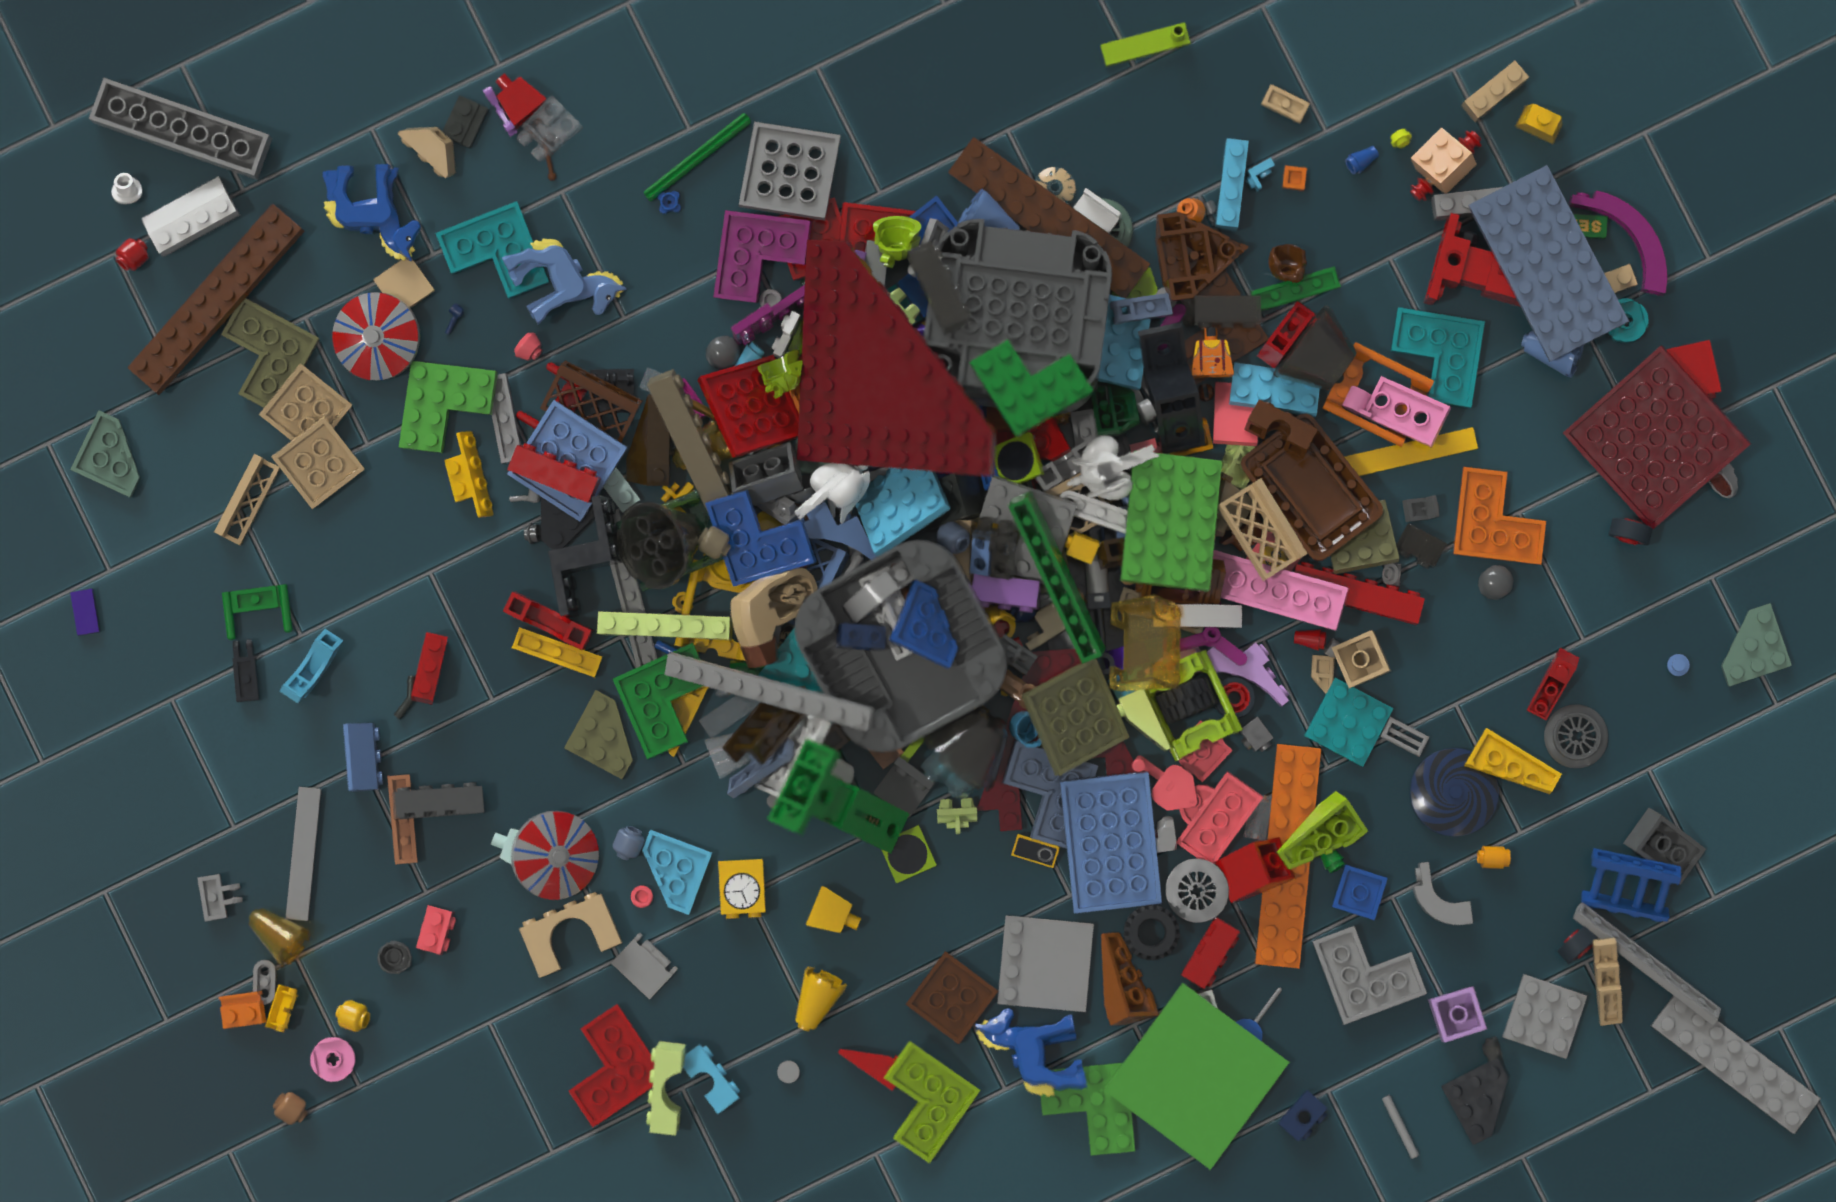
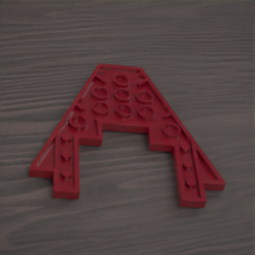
M1075 648L1033 651L1032 653L1038 657L1026 675L1023 674L1021 680L1037 687L1082 662ZM1016 700L1013 702L978 804V811L998 809L1000 831L1022 830L1019 788L1002 783L1015 740L1010 733L1009 723L1016 713L1028 711L1022 708ZM1037 735L1032 741L1025 743L1036 742L1039 739V736ZM1123 741L1093 757H1105L1106 776L1137 773L1132 768L1133 759Z

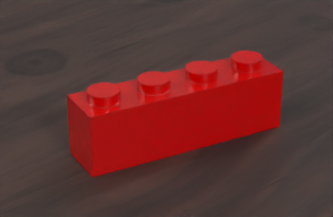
M524 443L523 446H516L507 470L587 503H592L591 497L595 496L602 479L596 476V471L586 467L584 471L576 468L577 463L567 459L564 462L556 460L557 455L544 451V454L536 451L537 447L528 443Z

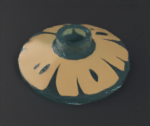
M1059 167L1046 168L1035 179L1037 183L1068 205L1073 201L1077 187L1075 179L1065 169ZM1058 184L1059 189L1053 191L1051 185Z

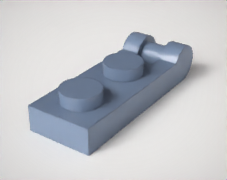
M1168 293L1116 300L1109 303L1110 309L1114 313V325L1168 317L1173 314ZM1126 307L1128 314L1123 315L1122 308Z

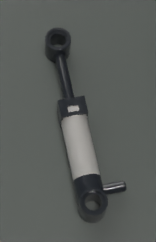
M1083 519L1082 528L1085 526L1086 520ZM1098 525L1082 533L1099 540V543L1105 541V528ZM1070 530L1069 535L1072 534L1074 530ZM1095 554L1092 564L1085 562L1088 611L1095 610L1096 629L1105 646L1103 655L1096 659L1098 661L1101 658H1105L1110 664L1107 670H1101L1103 676L1112 672L1115 664L1113 657L1107 653L1104 610L1111 608L1108 569L1100 570L1097 554Z

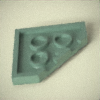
M99 410L70 470L131 498L139 483L140 475L119 419Z
M1771 603L1748 610L1721 665L1728 687L1792 666Z

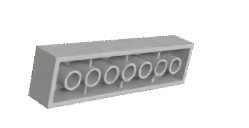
M103 78L89 117L94 124L258 180L272 141L269 134Z

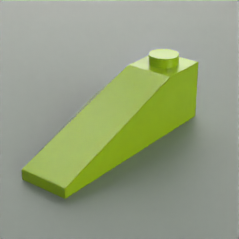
M1335 791L1313 810L1277 853L1286 867L1292 869L1312 861L1314 857L1330 854L1333 852L1332 850L1342 846L1352 845L1367 833L1368 830L1348 799Z

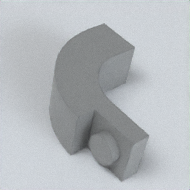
M900 561L851 597L843 605L842 610L853 624H858L871 615L884 601L911 583L915 578L903 561Z
M1429 862L1418 863V868H1415L1416 881H1420L1421 885L1413 886L1412 889L1415 899L1423 911L1433 919L1445 924H1472L1470 901L1448 903L1440 899L1432 887Z

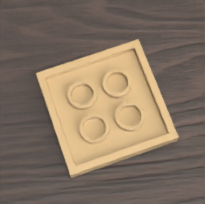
M300 363L259 415L292 441L322 417H325L334 428L352 404Z
M322 417L271 456L312 509L365 470L325 417Z

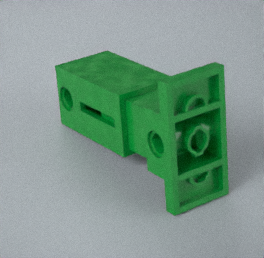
M806 738L768 820L803 835L811 816L891 854L910 813L832 775L831 773L841 753Z

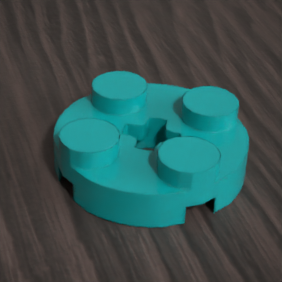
M1628 298L1620 299L1618 301L1627 318L1632 319V322L1629 323L1628 327H1625L1623 324L1607 334L1616 342L1631 343L1639 339L1645 332L1649 321L1646 309L1634 300Z

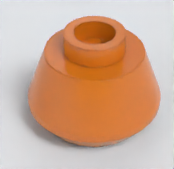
M1184 199L1177 207V212L1186 215L1187 218L1197 223L1201 222L1205 217V206L1199 199Z

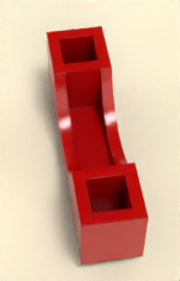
M516 591L511 593L503 609V612L538 627L580 650H585L594 632L593 629L571 618L562 617L560 613Z

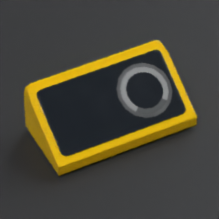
M1017 834L1011 856L1053 868L1060 847Z

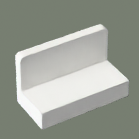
M1085 188L1084 194L1076 203L1074 209L1110 234L1122 217L1121 212Z

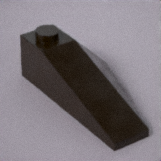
M648 394L626 458V481L646 486H669L670 433L652 395Z

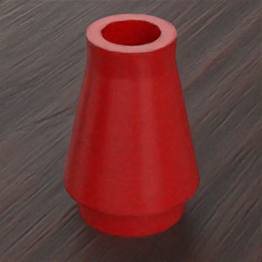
M1322 629L1295 631L1294 644H1300L1317 651L1325 649L1327 632H1322Z

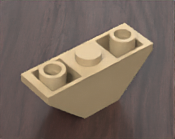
M437 127L408 128L398 133L402 138V142L407 147L413 148L422 161L434 167L433 170L437 175L448 178L456 173L453 141Z

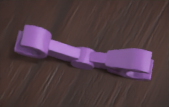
M491 86L484 89L483 92L487 99L495 106L500 119L504 121L503 126L511 137L518 133L511 120L508 121L502 107L500 108L497 96Z

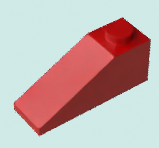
M1297 301L1265 343L1257 357L1275 369L1315 313Z
M840 1049L838 1051L840 1055L893 1091L895 1085L884 1077L898 1058L897 1055L892 1058L888 1055Z

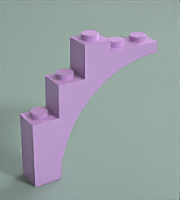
M1255 643L1243 652L1247 656V663L1243 666L1236 665L1214 647L1207 651L1216 673L1237 676L1257 685L1268 693L1280 707L1289 701L1287 698L1289 693L1283 685L1278 686L1273 679L1276 676L1271 669L1263 667L1269 661L1267 657L1269 652L1262 644L1258 646ZM1196 647L1182 652L1171 651L1145 670L1144 673L1147 676L1161 668L1170 672L1175 668L1176 661L1200 652V649Z

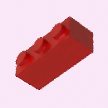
M426 632L411 700L433 705L448 642L447 636Z

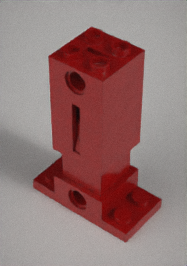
M1450 213L1446 219L1424 303L1433 305L1436 300L1439 301L1442 297L1445 286L1455 289L1459 284L1481 290L1480 296L1520 306L1493 253L1470 246V240L1456 237L1459 234L1462 222L1458 221V214ZM1448 259H1454L1457 265H1451Z

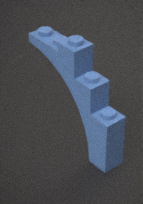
M823 501L806 514L807 520L802 518L809 538L827 539L843 543L858 550L870 560L878 557L874 554L869 539L856 515L852 517L851 514H848L843 524H836L826 502Z

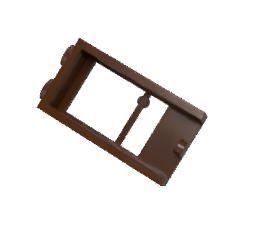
M1212 560L1209 592L1152 587V585L1139 583L1135 585V592L1139 593L1141 602L1149 600L1180 604L1219 605L1226 575L1224 560Z

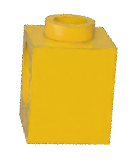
M1074 530L1072 536L1068 535L1064 547L1067 548L1066 555L1092 564L1100 543L1099 540Z

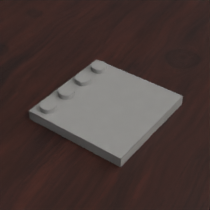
M1005 916L997 1004L1086 1012L1094 924Z

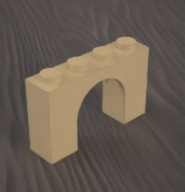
M596 892L584 896L585 901L577 904L576 901H572L563 905L564 910L556 913L554 909L544 913V918L536 921L535 918L523 922L524 927L519 928L539 978L562 969L552 947V934L555 927L565 919L578 918L586 922L592 929L601 952L623 943L603 894L597 895Z

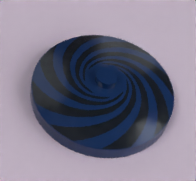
M1448 748L1429 755L1417 767L1410 783V801L1416 816L1427 828L1444 836H1464L1479 830L1489 821L1497 807L1499 797L1496 776L1464 766L1471 754L1469 750Z

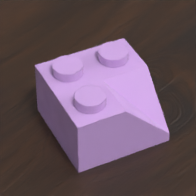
M1473 986L1428 999L1441 1042L1451 1041L1486 1029Z

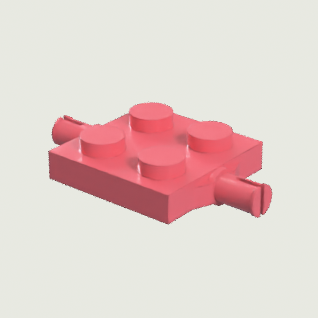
M1223 738L1214 743L1209 739H1205L1201 742V749L1186 755L1183 759L1179 760L1181 767L1203 782L1233 750L1225 744Z

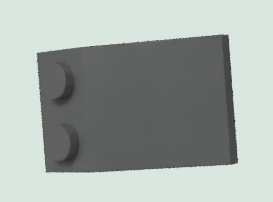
M1651 808L1647 809L1623 843L1643 859L1681 866L1680 885L1706 850L1672 822Z

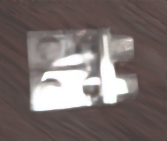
M551 95L528 121L521 126L523 130L516 139L524 147L534 139L539 145L531 154L540 162L548 155L552 157L556 151L573 135L582 130L583 127Z

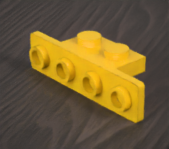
M472 431L458 432L456 435L461 454L444 460L455 502H462L473 498L479 518L493 516V506L489 498L481 460L478 456L476 440Z

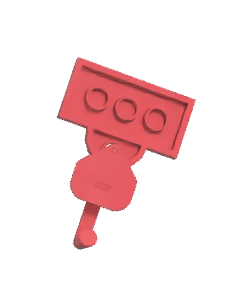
M1137 756L1132 764L1134 771H1148L1151 776L1158 780L1151 792L1152 799L1165 810L1179 809L1182 819L1188 824L1176 843L1196 858L1210 861L1213 864L1220 858L1264 797L1229 771L1225 773L1218 785L1213 788L1209 785H1195L1193 775L1179 765H1171L1164 772L1143 756Z

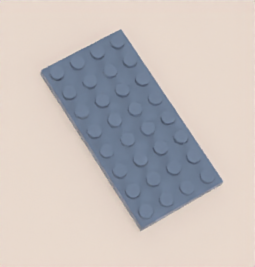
M1547 165L1468 205L1549 362L1629 322Z

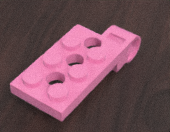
M1382 376L1372 395L1358 387L1351 386L1342 404L1345 409L1431 448L1451 410V407ZM1379 396H1386L1388 401L1386 405L1378 406L1376 404L1377 398ZM1398 405H1406L1407 412L1405 414H1396ZM1419 413L1427 415V420L1422 424H1418L1415 421Z

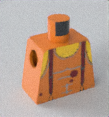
M1215 327L1204 328V340L1195 342L1191 369L1193 378L1233 377L1234 375L1228 341L1218 340L1217 328Z

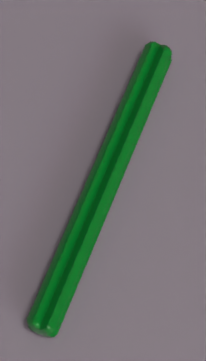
M745 113L741 114L644 191L646 198L649 201L654 200L661 192L668 189L751 123L748 115Z

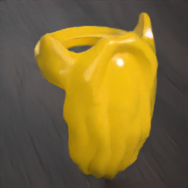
M990 605L989 608H984L993 624L1000 619L1009 623L1010 629L1006 635L1011 638L1015 632V618L1006 610L998 609V605Z

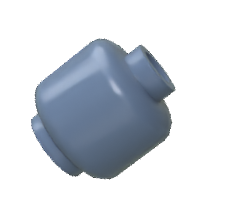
M948 522L938 529V544L945 547L952 554L964 552L968 548L970 543L969 532L957 522Z
M626 826V828L618 830L613 842V849L617 852L619 858L629 860V858L639 856L645 842L642 831L632 826Z

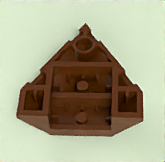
M1180 212L1159 214L1156 218L1155 242L1162 284L1169 294L1170 301L1192 299L1249 247L1230 239V237L1200 222L1197 223L1187 218L1186 215Z

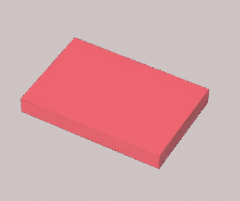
M1215 382L1213 444L1257 446L1258 436L1244 430L1254 408L1229 405L1231 383Z

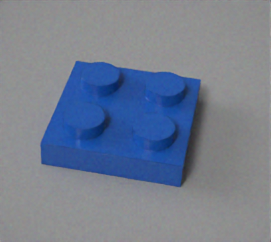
M1345 865L1332 907L1375 920L1388 878Z

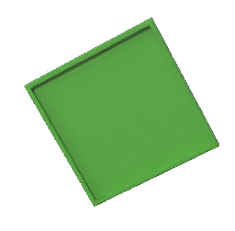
M1182 983L1103 1090L1211 1170L1289 1062Z

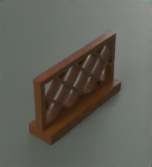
M565 360L560 365L540 409L547 411L549 408L547 404L550 398L558 396L561 404L568 409L578 406L581 417L585 420L598 417L601 426L599 429L607 433V429L617 427L620 434L617 441L622 443L643 400ZM563 377L569 380L572 389L561 392L558 385L560 378ZM584 388L589 391L591 399L580 402L577 390ZM573 392L577 403L566 406L562 395ZM596 400H607L611 409L600 412ZM592 402L596 413L585 416L582 405ZM624 409L631 414L628 420L619 422L616 411ZM612 412L616 424L605 427L601 415Z

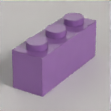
M974 574L972 587L984 608H989V604L998 605V609L1011 610V607L1020 608L1019 611L1033 613V609L1039 610L1042 588L1040 581Z

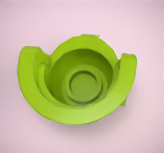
M889 216L874 222V244L879 246V250L882 253L880 262L884 263L885 267L893 268L895 261L909 258L911 254H916L921 237L918 236L921 230L920 222L904 216Z
M800 349L788 352L784 357L757 367L762 374L763 382L766 386L765 391L767 393L774 391V398L781 397L783 393L794 390L799 385L803 363L802 360L799 361Z

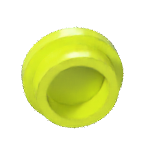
M1406 129L1396 131L1390 137L1392 140L1391 145L1398 148L1407 146L1412 138L1411 133L1407 132Z

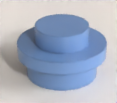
M1682 654L1671 656L1667 662L1668 671L1674 676H1682L1689 670V661Z

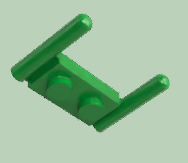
M287 584L222 593L228 640L236 638L234 613L280 607L284 631L286 633L292 632Z

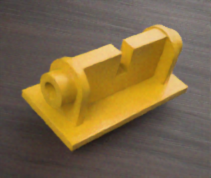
M278 984L265 1027L283 1033L285 1029H288L287 1025L291 1016L289 1012L290 1009L293 1010L296 997H298L297 989Z

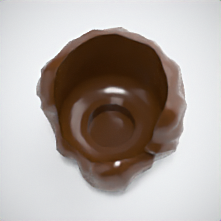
M1291 244L1278 245L1272 248L1268 258L1271 274L1276 279L1285 282L1298 283L1303 280L1307 265L1305 250Z

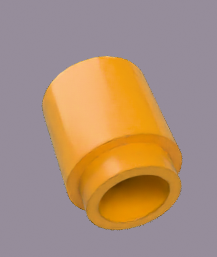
M1482 846L1481 850L1477 852V863H1481L1482 868L1503 869L1504 867H1509L1510 849L1500 846Z

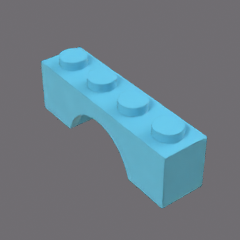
M1226 139L1215 229L1237 231L1249 141Z

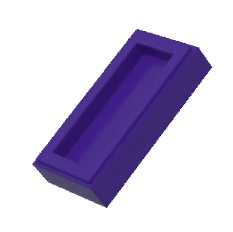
M93 589L70 592L77 636L99 633L100 627Z

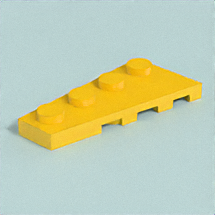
M1488 728L1483 731L1464 764L1466 767L1547 794L1553 791L1562 775Z

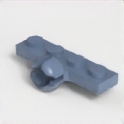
M787 738L765 765H759L750 754V763L730 777L727 794L735 798L741 793H745L754 784L760 783L764 777L774 773L783 764L789 763L794 755V741Z

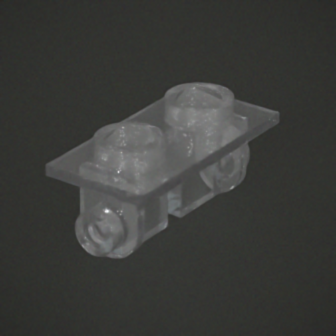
M1262 795L1264 796L1246 821L1243 837L1266 840L1272 797Z

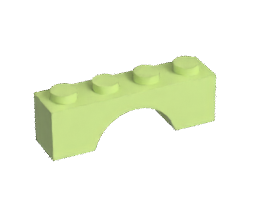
M659 1041L657 1047L652 1050L651 1061L655 1062L654 1069H651L650 1082L653 1083V1090L649 1091L648 1103L652 1105L651 1111H648L647 1124L650 1125L649 1132L676 1136L679 1130L681 1107L669 1099L665 1090V1082L670 1076L681 1073L685 1063L686 1044Z

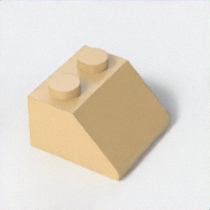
M1373 630L1332 647L1349 688L1391 672Z

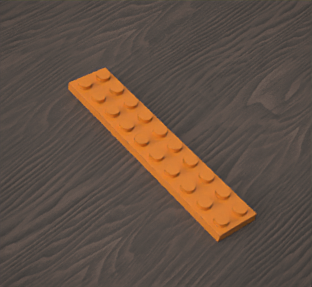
M1277 744L1267 839L1280 837L1283 845L1315 809L1321 748ZM1310 862L1292 868L1295 879L1262 892L1255 964L1300 968Z

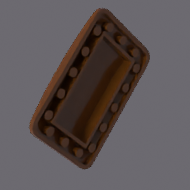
M1305 413L1295 418L1311 423L1318 431L1304 459L1283 450L1287 436L1278 430L1242 458L1241 467L1252 483L1259 479L1263 480L1308 555L1313 560L1322 561L1376 522L1382 516L1383 507L1311 415Z

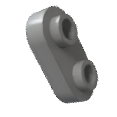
M269 960L259 961L253 969V992L262 991L263 989H267L269 992L266 998L261 995V1001L264 1004L271 1003L276 993L277 970L274 963ZM264 967L269 968L268 975L262 974V969Z

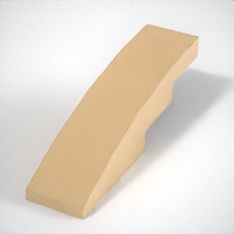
M1615 938L1594 940V970L1600 1026L1622 1023V993L1619 981Z

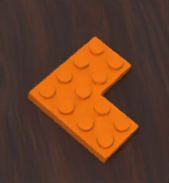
M1463 467L1453 555L1541 565L1546 521L1503 516L1507 472Z

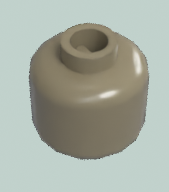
M715 526L709 529L705 528L697 541L699 550L712 559H717L720 555L725 557L731 547L728 544L729 535Z

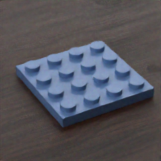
M553 400L527 441L528 444L537 447L536 451L544 454V451L557 455L556 460L564 462L567 459L577 463L576 468L584 471L586 467L596 471V476L602 479L595 496L600 494L628 449L627 446L556 400ZM509 471L507 475L579 522L583 521L593 505Z

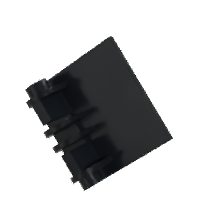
M634 369L590 370L591 374L634 396ZM596 400L600 412L611 409L607 400ZM590 402V413H596L593 403ZM624 409L616 411V413H630Z

